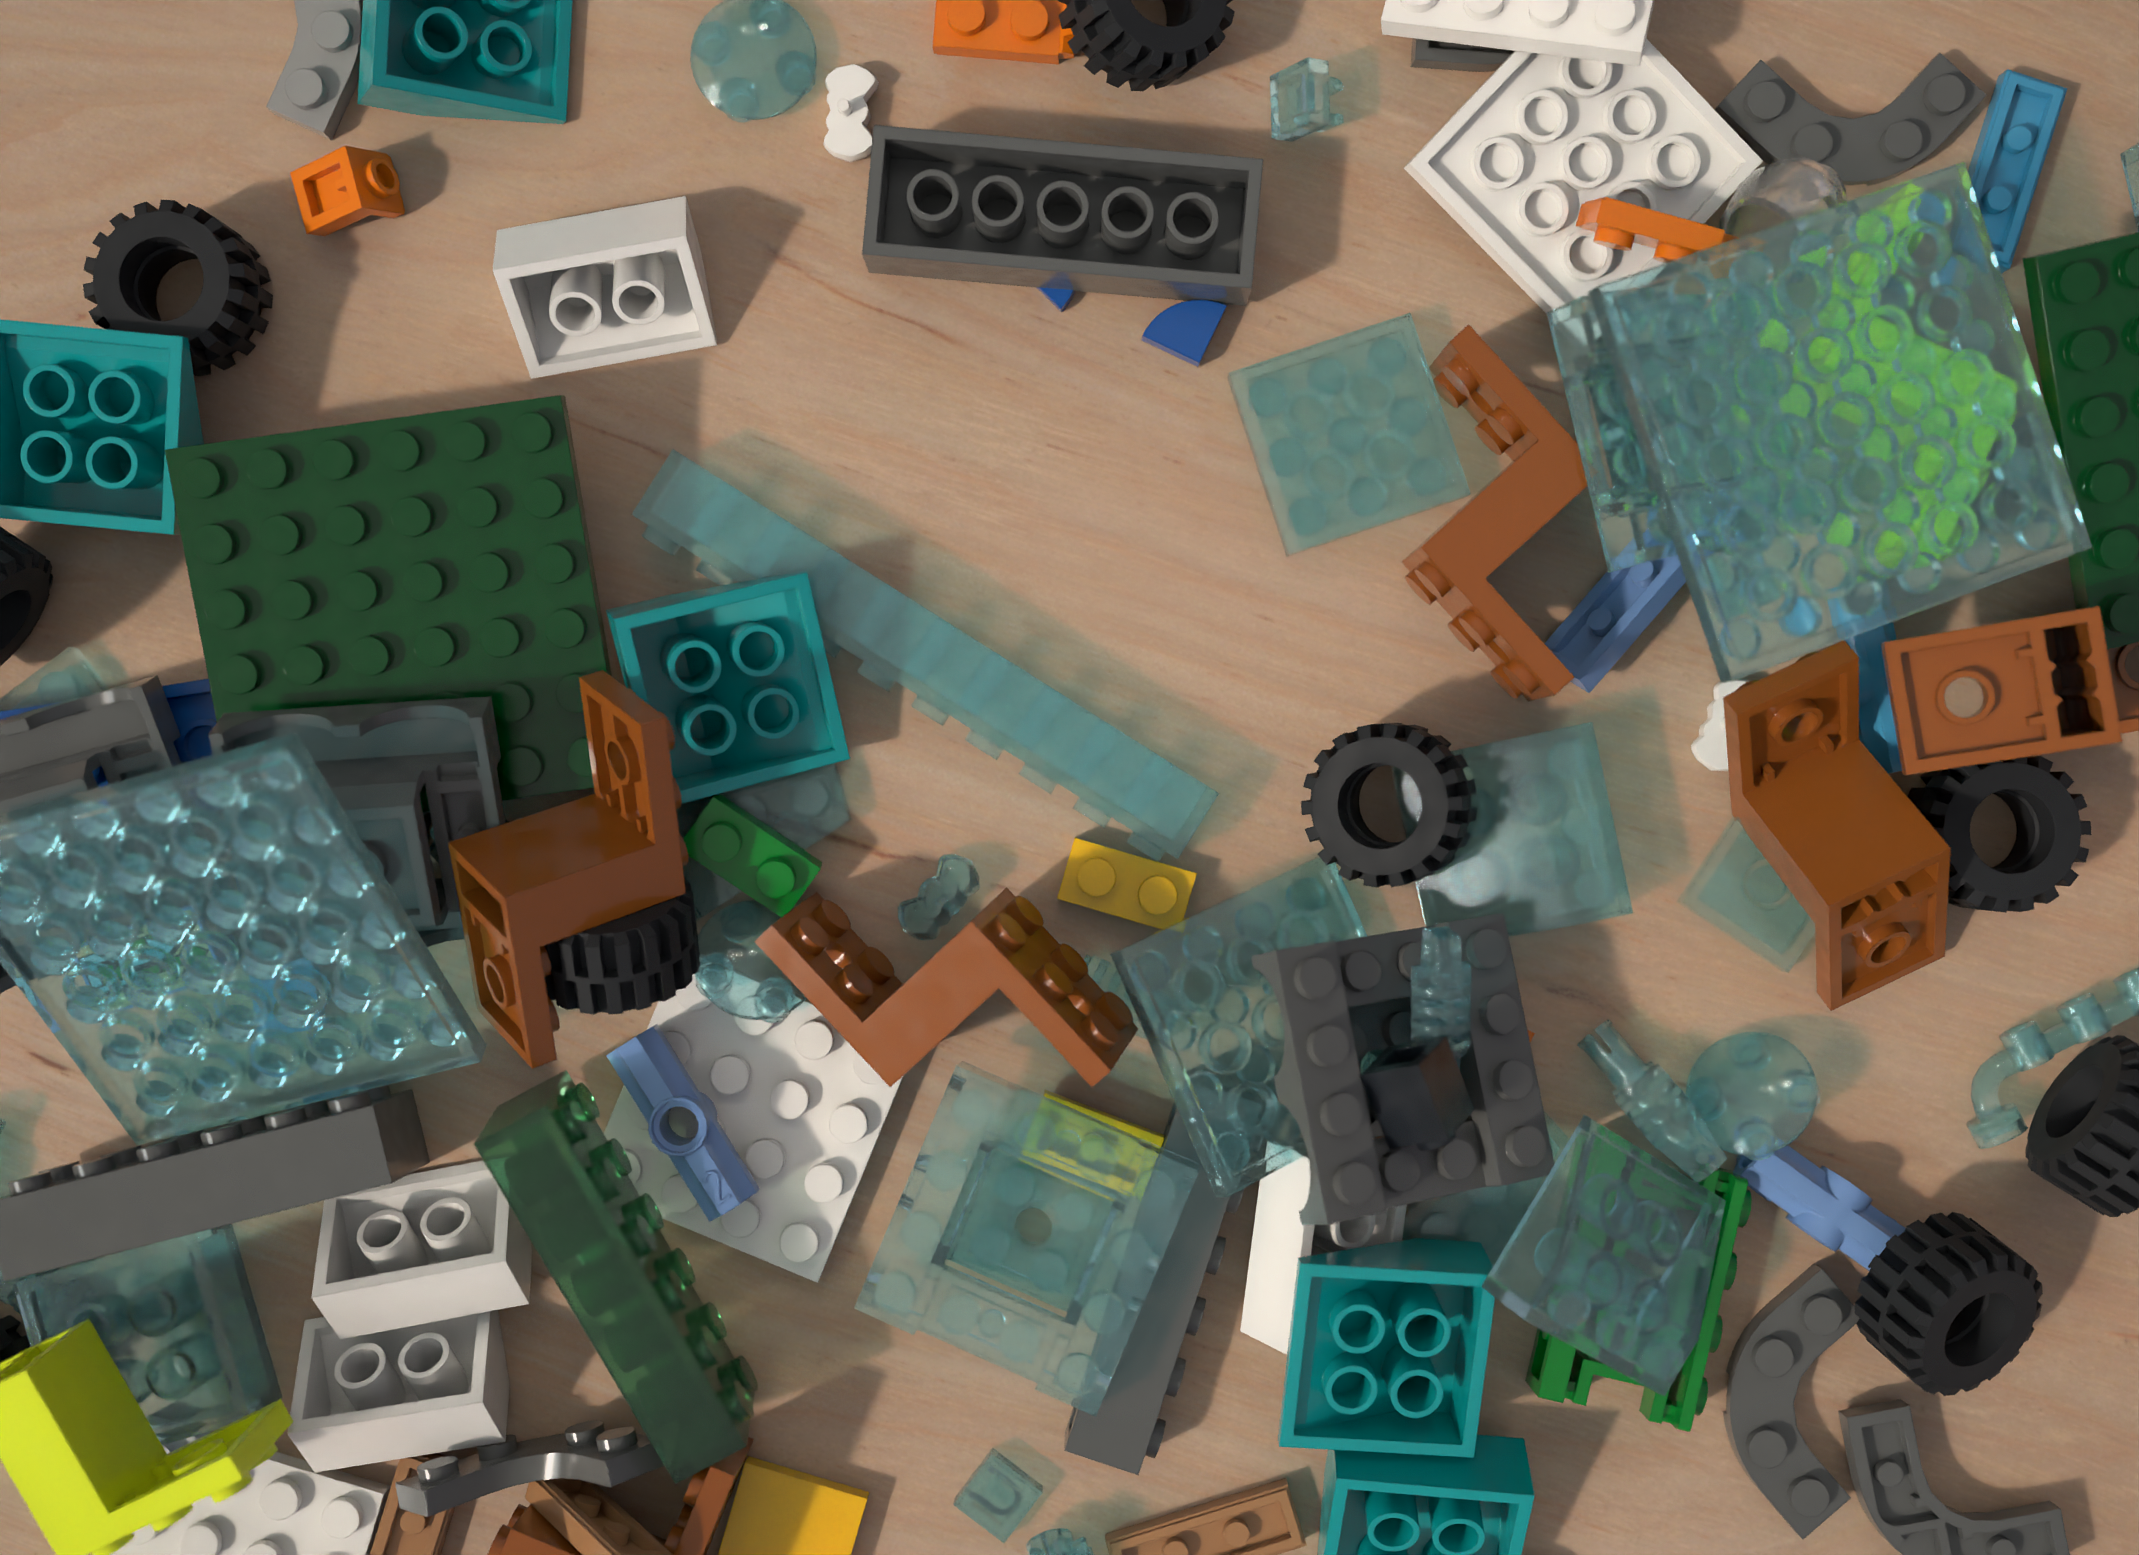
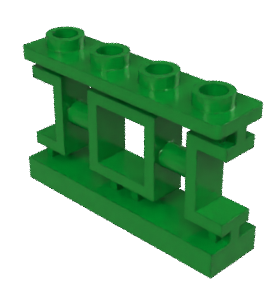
M1582 1135L1525 1381L1539 1398L1564 1403L1566 1398L1575 1404L1584 1406L1587 1403L1593 1374L1644 1386L1639 1411L1647 1420L1660 1424L1662 1421L1671 1423L1676 1429L1690 1432L1694 1415L1699 1416L1702 1414L1707 1401L1708 1382L1703 1376L1709 1352L1714 1353L1721 1341L1723 1323L1718 1311L1723 1290H1729L1732 1287L1736 1276L1737 1256L1732 1251L1738 1227L1743 1228L1746 1225L1751 1211L1752 1196L1751 1192L1747 1190L1748 1179L1739 1176L1732 1170L1716 1169L1708 1165L1696 1163L1690 1193L1638 1182L1644 1153L1632 1147L1619 1146L1607 1140ZM1613 1189L1621 1195L1647 1201L1640 1234L1605 1226ZM1673 1207L1706 1215L1698 1251L1688 1245L1666 1241ZM1622 1248L1674 1260L1661 1318L1609 1305ZM1584 1313L1594 1322L1618 1327L1611 1358L1576 1350ZM1644 1333L1677 1341L1669 1377L1662 1370L1637 1364Z

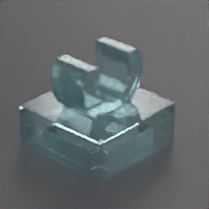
M1307 57L1270 76L1272 139L1293 142L1315 131L1324 132L1344 123L1343 115L1330 113V96L1342 91L1343 84L1339 79L1329 77V61Z

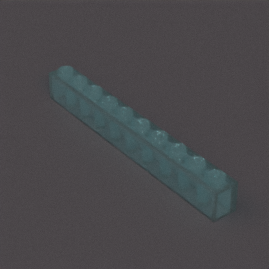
M674 449L632 513L633 516L648 525L641 535L642 537L672 556L676 555L681 546L702 559L695 570L720 586L732 584L734 580L744 582L806 571L826 653L836 658L842 648L863 661L857 671L859 674L888 692L897 682L915 693L917 696L911 706L942 726L951 716L969 727L971 730L965 738L967 742L996 760L1003 750L1025 763L1019 774L1050 794L1057 784L1061 785L1079 797L1073 809L1105 828L1111 818L1133 831L1127 843L1157 862L1161 860L1165 852L1177 859L1179 858L1219 795L1212 788Z

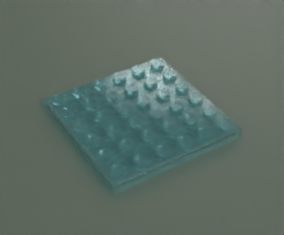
M1965 162L1605 283L1588 292L1720 682L1737 680L2092 548Z
M296 733L0 815V963L136 1145L481 1062L487 1044Z

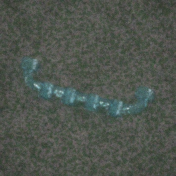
M2139 968L2124 973L2113 980L2119 994L2108 1000L2098 1003L2094 994L2088 993L2059 1005L2056 1010L2062 1022L2041 1031L2036 1021H2029L1999 1035L2005 1049L1994 1054L1981 1064L1972 1079L1970 1097L1976 1116L1969 1120L1966 1125L1979 1149L1994 1147L2010 1141L2028 1129L2015 1103L2000 1104L1998 1088L2003 1080L2018 1072L2040 1066L2054 1058L2055 1054L2075 1044L2098 1038L2109 1032L2113 1026L2133 1016H2139Z

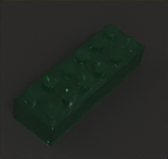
M565 1070L497 1106L475 1141L474 1146L673 1481L677 1484L747 1446L750 1421L754 1417L753 1401L755 1391L758 1390L757 1380L747 1360L742 1355L734 1358L723 1338L727 1336V1331L717 1308L711 1302L703 1304L692 1286L695 1283V1274L688 1258L680 1248L671 1250L660 1229L664 1227V1223L656 1203L647 1193L640 1196L630 1180L628 1174L632 1172V1167L624 1148L615 1138L607 1140L595 1120L600 1114L590 1090L582 1082L575 1085L569 1073Z

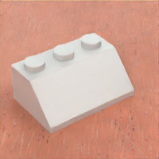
M686 196L497 230L493 273L531 379L717 345L702 253Z
M1265 1141L1240 1331L1287 1355L1298 1258L1402 1241L1407 1204L1388 1208L1387 1212L1329 1225H1301L1299 1211L1305 1207L1310 1190V1166L1305 1141Z
M509 1155L408 1174L391 1184L324 1200L311 1298L340 1340L530 1303L532 1246L517 1165L513 1156Z
M498 1310L341 1340L325 1317L305 1320L290 1412L293 1422L288 1427L287 1434L312 1470L316 1473L505 1442L510 1383Z

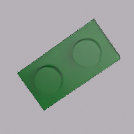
M721 794L712 795L683 836L689 857L780 917H783L792 910L822 866V861Z

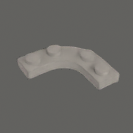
M294 0L298 28L293 49L266 107L275 115L332 140L359 82L363 2L362 0Z

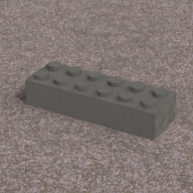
M874 125L862 256L869 273L1066 289L1183 301L1209 300L1221 304L1246 306L1253 282L1263 159Z
M388 1083L351 1092L348 1096L328 1101V1103L327 1099L316 1100L288 1108L285 1112L265 1117V1114L245 1118L225 1124V1127L204 1133L203 1130H198L163 1140L162 1143L141 1148V1145L102 1155L99 1159L81 1164L79 1161L39 1171V1174L8 1182L10 1195L0 1198V1270L3 1282L391 1184L430 1163L413 1090L409 1089L391 1094Z

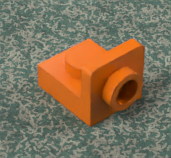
M345 145L290 172L306 234L327 236L369 215L396 218L405 213L399 189V178L393 167L391 157L386 153Z

